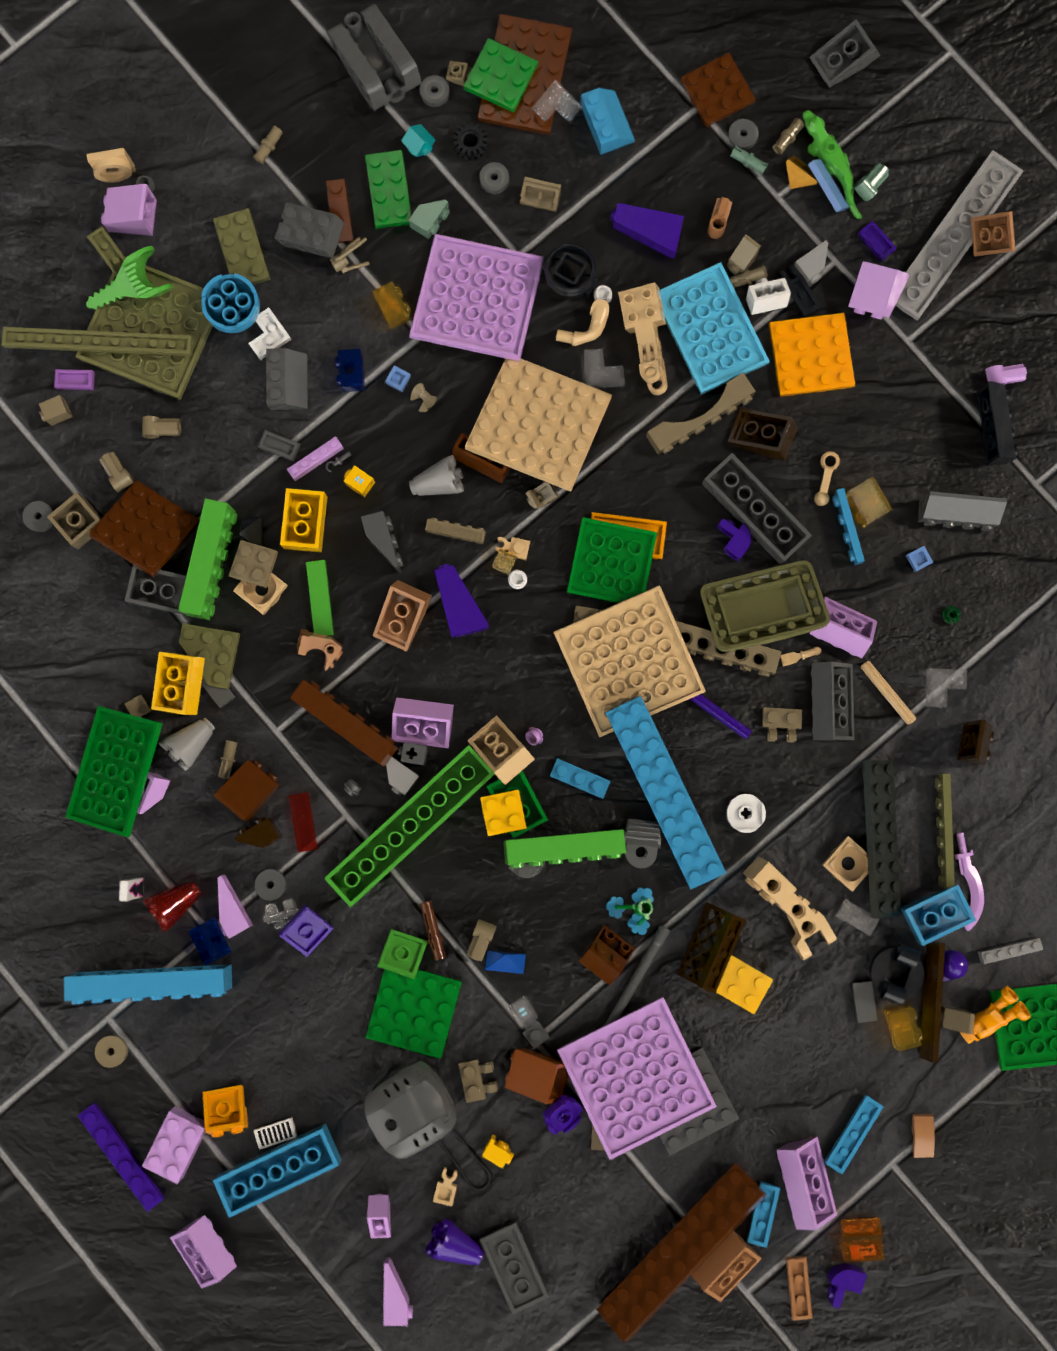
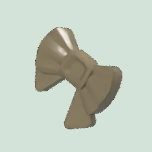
M422 383L417 384L412 390L411 400L418 398L423 400L419 412H428V408H431L436 403L437 397L431 396L425 390Z

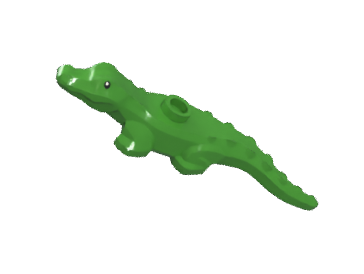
M809 110L803 112L807 131L814 138L813 143L808 147L809 154L814 157L818 156L829 174L834 175L843 187L845 201L849 206V210L856 219H861L862 216L854 203L853 176L847 154L843 153L834 136L825 131V124L822 118L814 115Z

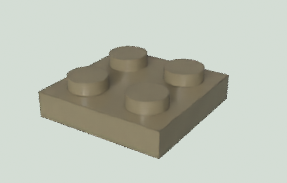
M240 540L229 577L267 588L278 551Z

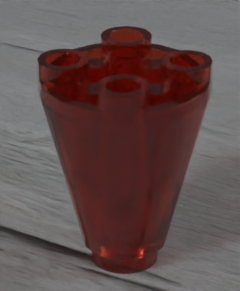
M193 881L190 884L187 882L151 895L143 902L163 932H166L177 923L199 899L198 896L202 893Z

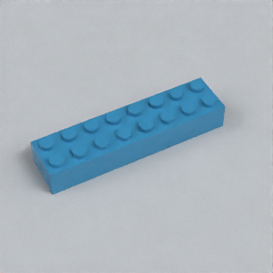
M232 964L76 972L64 977V1001H71V1004H82L84 1001L91 1000V1003H102L104 1000L111 999V1002H122L123 999L131 998V1001H141L143 998L151 997V1000H161L167 996H170L171 999H181L187 995H190V998H201L207 994H210V997H221L222 994H226L232 988Z

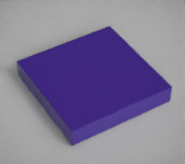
M304 905L278 934L282 939L308 957L334 928L311 908Z

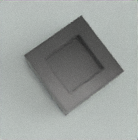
M538 1020L522 1032L534 1049L550 1037Z

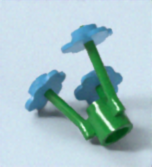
M639 887L637 892H634L631 896L632 900L635 901L634 905H623V898L611 897L610 901L606 904L609 915L621 918L622 912L625 909H633L636 914H633L632 918L628 920V926L632 928L631 931L634 934L637 932L640 935L646 934L647 928L650 926L647 920H649V915L653 911L651 904L654 900L651 896L652 891L649 888L643 889Z

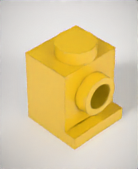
M492 1134L482 1151V1157L503 1168L505 1163L509 1164L514 1154L509 1149L508 1144L501 1140L497 1142L495 1140L496 1136Z

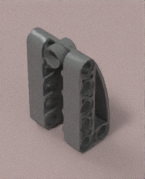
M376 4L360 11V15L356 12L348 13L344 18V24L339 23L326 31L345 68L373 111L391 101L393 103L401 101L406 92L421 84V78L414 59Z

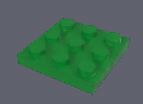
M488 38L464 85V90L514 113L538 66V61Z

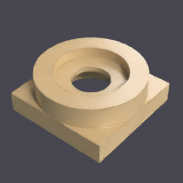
M124 148L87 154V160L93 168L94 177L100 181L120 182L128 179L132 172H136L135 165Z
M271 573L267 585L268 592L263 596L256 593L255 588L257 585L241 581L233 591L265 615L270 607L278 602L288 585Z
M846 836L839 846L832 850L822 866L853 892L868 875V855L855 841ZM845 857H851L855 862L851 870H845L842 867V860Z

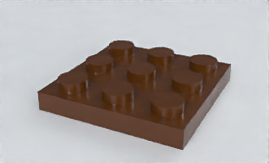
M730 53L680 78L682 86L706 128L755 103L756 100Z

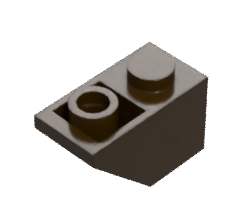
M264 816L255 821V826L249 829L247 826L238 831L239 835L234 839L237 842L266 848L283 837L273 819H266Z

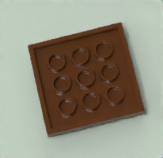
M136 480L89 532V537L154 577L199 525L200 519Z

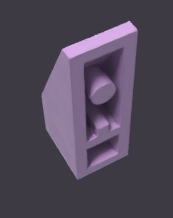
M226 875L219 876L220 930L224 936H228L230 939L253 926Z
M386 1257L384 1262L383 1326H408L409 1318L413 1317V1305H409V1296L391 1258Z

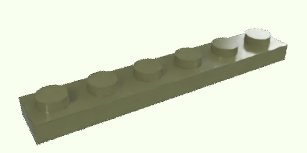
M937 774V778H935V788L938 789V797H936L935 804L939 812V817L936 818V826L939 828L937 846L940 848L938 866L941 867L938 883L941 890L955 885L950 774Z

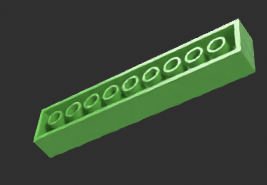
M468 745L324 879L350 907L354 906L484 786L495 773Z

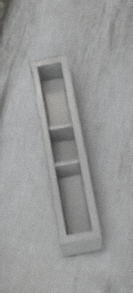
M1032 937L977 952L980 963L988 964L1041 951L1043 947L1040 938Z

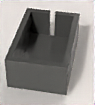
M286 202L281 216L283 223H279L275 239L285 247L333 258L344 222L336 214Z

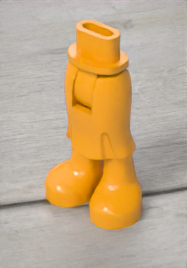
M1005 986L1001 990V997L996 1002H991L986 1009L975 1014L973 1035L960 1032V1034L970 1044L974 1040L979 1041L990 1036L1000 1027L1008 1025V1022L1013 1019L1019 1018L1022 1021H1026L1031 1018V1015L1022 1001L1016 1003L1005 1013L1002 1012L1003 1008L1015 1003L1019 999L1010 987Z

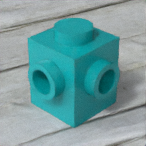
M419 124L410 126L401 141L412 155L418 157L426 156L431 152L435 139Z

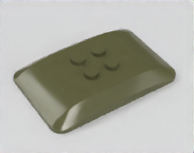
M797 561L708 583L700 591L715 645L720 651L724 652L758 646L826 627L830 621V615L813 566L808 561Z

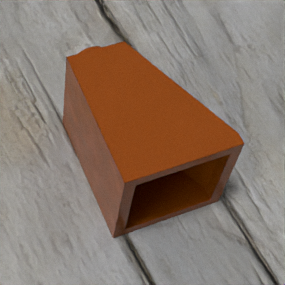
M525 1048L516 1049L511 1056L512 1064L505 1077V1088L544 1104L555 1103L559 1097L563 1096L569 1074L562 1059Z

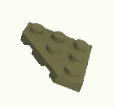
M182 624L179 643L187 655L205 658L202 677L211 687L230 688L240 634Z

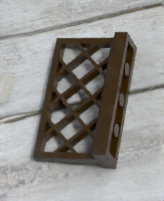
M707 902L677 975L704 990L716 994L746 919ZM711 909H713L715 917L709 920V914ZM723 917H725V920H724V922H723V924H722V923H721V919H722ZM716 922L717 929L712 932L711 925ZM706 928L707 935L702 938L701 933ZM716 935H718V937H717V939H716V941H715V944H714L713 937L716 936ZM709 941L710 947L704 950L703 943ZM698 947L700 953L694 956V950ZM710 953V956L707 961L706 955ZM701 958L702 966L697 968L695 961ZM691 964L692 972L685 974L687 967ZM703 971L701 978L699 980L698 973Z

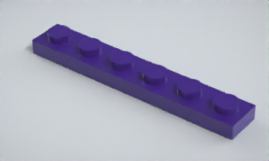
M95 1102L78 1115L81 1122L144 1209L148 1212L165 1198L98 1104Z

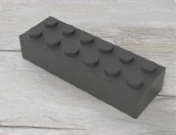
M733 453L704 478L702 485L741 525L744 524L748 528L750 534L780 565L812 536Z

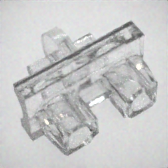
M290 898L282 901L284 911L278 912L275 903L265 905L263 922L270 924L280 921L274 924L275 930L283 928L290 921L286 919L294 917L300 910L297 908L294 899Z

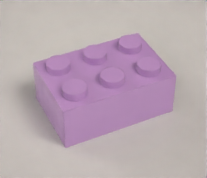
M176 1106L168 1112L142 1167L178 1184L184 1178L206 1133L204 1120Z

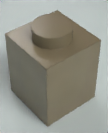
M60 395L39 403L41 408L39 414L44 422L47 421L52 426L73 417L66 400Z

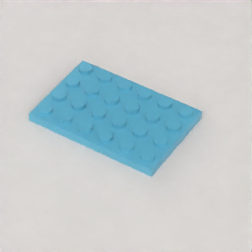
M721 262L660 290L666 324L701 395L726 384L743 372L748 374L769 364L770 361Z

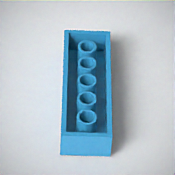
M325 1123L219 1173L213 1182L230 1218L339 1166L342 1159Z

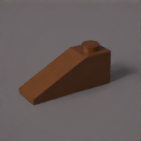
M345 179L326 181L330 213L336 214L344 222L338 243L352 242L353 233L348 189Z

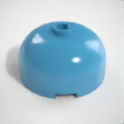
M234 273V275L228 274L223 276L220 274L211 279L202 291L201 304L203 314L213 327L222 332L239 333L245 331L254 324L259 315L260 300L258 293L252 283L239 274Z

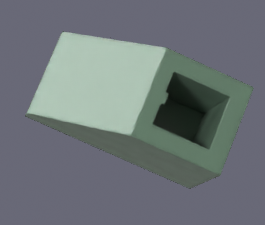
M441 200L419 205L409 219L410 228L427 239L431 235H435L442 219L445 220L449 215L448 201Z

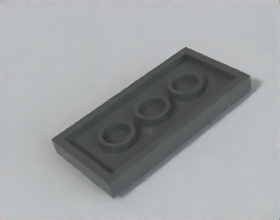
M516 1221L480 1237V1242L512 1314L549 1298L547 1289Z

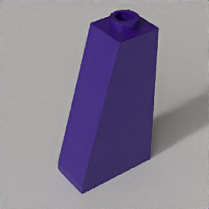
M617 203V208L612 210L610 219L614 221V229L670 258H675L684 216Z
M449 564L438 566V569L434 571L452 639L488 630L489 626L454 566H449Z

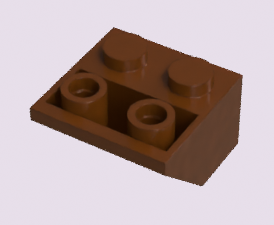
M604 925L586 948L579 962L610 985L621 974L635 948Z

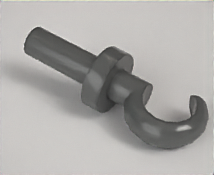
M348 451L340 458L337 456L335 458L336 461H328L325 465L326 470L332 472V470L328 469L331 463L334 466L338 464L341 466L342 462L351 456V453Z

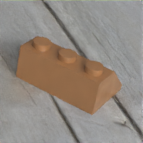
M733 1231L691 1276L704 1292L721 1302L762 1258L740 1235Z

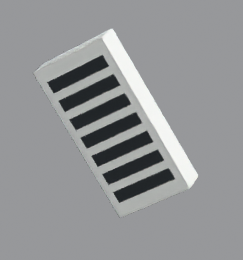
M292 1117L253 1130L259 1150L298 1136Z

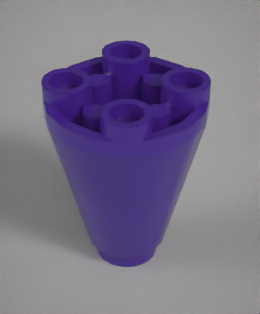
M445 1218L440 1223L436 1222L431 1231L433 1234L431 1242L427 1244L425 1253L430 1258L467 1265H478L481 1262L484 1250L455 1223Z

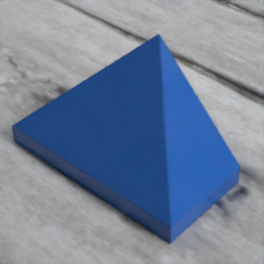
M487 950L485 970L524 974L526 954Z

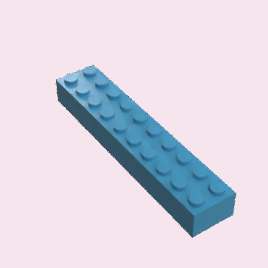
M640 695L607 711L606 715L690 889L725 874V868L642 696Z

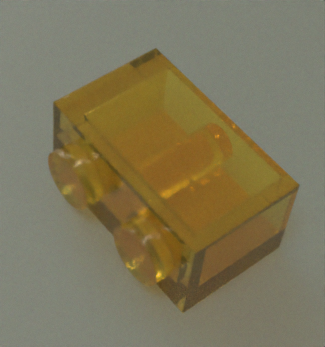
M393 281L372 291L390 330L410 321L409 314L412 313L407 302L403 303L401 299L403 293L399 286L395 287Z
M904 1004L884 1010L893 1046L896 1050L900 1052L922 1046L921 1040L923 1036L920 1028H917L915 1020H918L914 1008L912 1009L911 1006Z

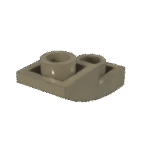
M450 61L446 80L464 86L473 68L469 67L468 63Z

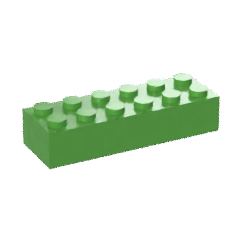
M205 498L178 609L179 612L187 616L210 621V617L214 615L215 605L213 604L220 591L218 583L219 579L221 580L224 575L223 562L228 558L227 546L228 543H231L233 537L231 529L237 520L236 511L228 503Z
M624 830L503 841L505 864H510V868L524 867L523 863H529L530 866L543 865V861H549V864L563 863L562 859H568V862H581L582 857H587V860L590 861L602 860L601 856L606 855L607 859L621 858V854L626 853Z

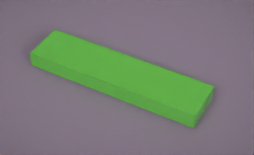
M326 561L306 562L314 633L334 636Z

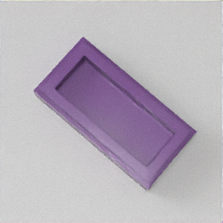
M55 369L54 388L56 390H94L95 372L93 370Z

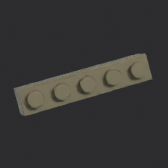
M436 518L427 519L425 527L427 533L484 544L486 531L483 528L477 527L475 529L470 525L461 526L460 523L455 522L451 524L446 520L437 521L438 519Z

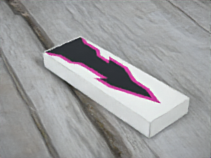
M137 877L120 881L119 900L129 901L142 898L144 878Z

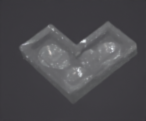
M556 80L552 82L532 107L544 121H547L552 113L557 110L568 122L582 108Z
M603 349L584 350L587 386L604 388L625 385L623 365L604 367Z
M932 668L926 670V707L947 708V689H967V670Z

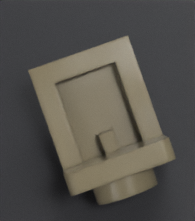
M544 482L534 490L526 492L527 501L534 509L543 508L559 497L553 484Z

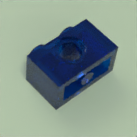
M361 349L338 350V357H335L336 368H339L340 375H337L338 387H341L343 393L365 391L363 354ZM348 368H354L351 374H346L345 371Z

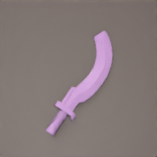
M964 832L956 833L959 853L954 854L955 860L958 859L960 873L965 876L970 890V909L976 921L964 926L967 931H970L982 914L984 889L977 869L971 865L970 856L974 855L973 849L967 852Z

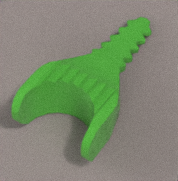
M147 246L127 256L115 280L111 281L110 285L106 284L105 289L100 288L99 293L94 292V297L89 296L86 306L97 310L98 306L103 307L105 303L108 305L111 301L116 302L117 298L150 299L173 290L172 284H165L160 287L154 286L146 276V262L155 252L154 247Z

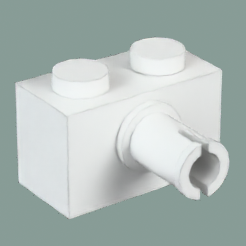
M767 278L756 280L755 285L748 287L746 302L751 315L788 306L791 292L785 278L767 281Z

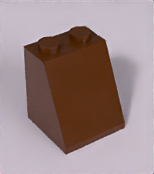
M256 759L254 761L247 760L213 796L243 821L252 820L281 784L277 781L279 778L272 772L267 773L262 769L264 766Z

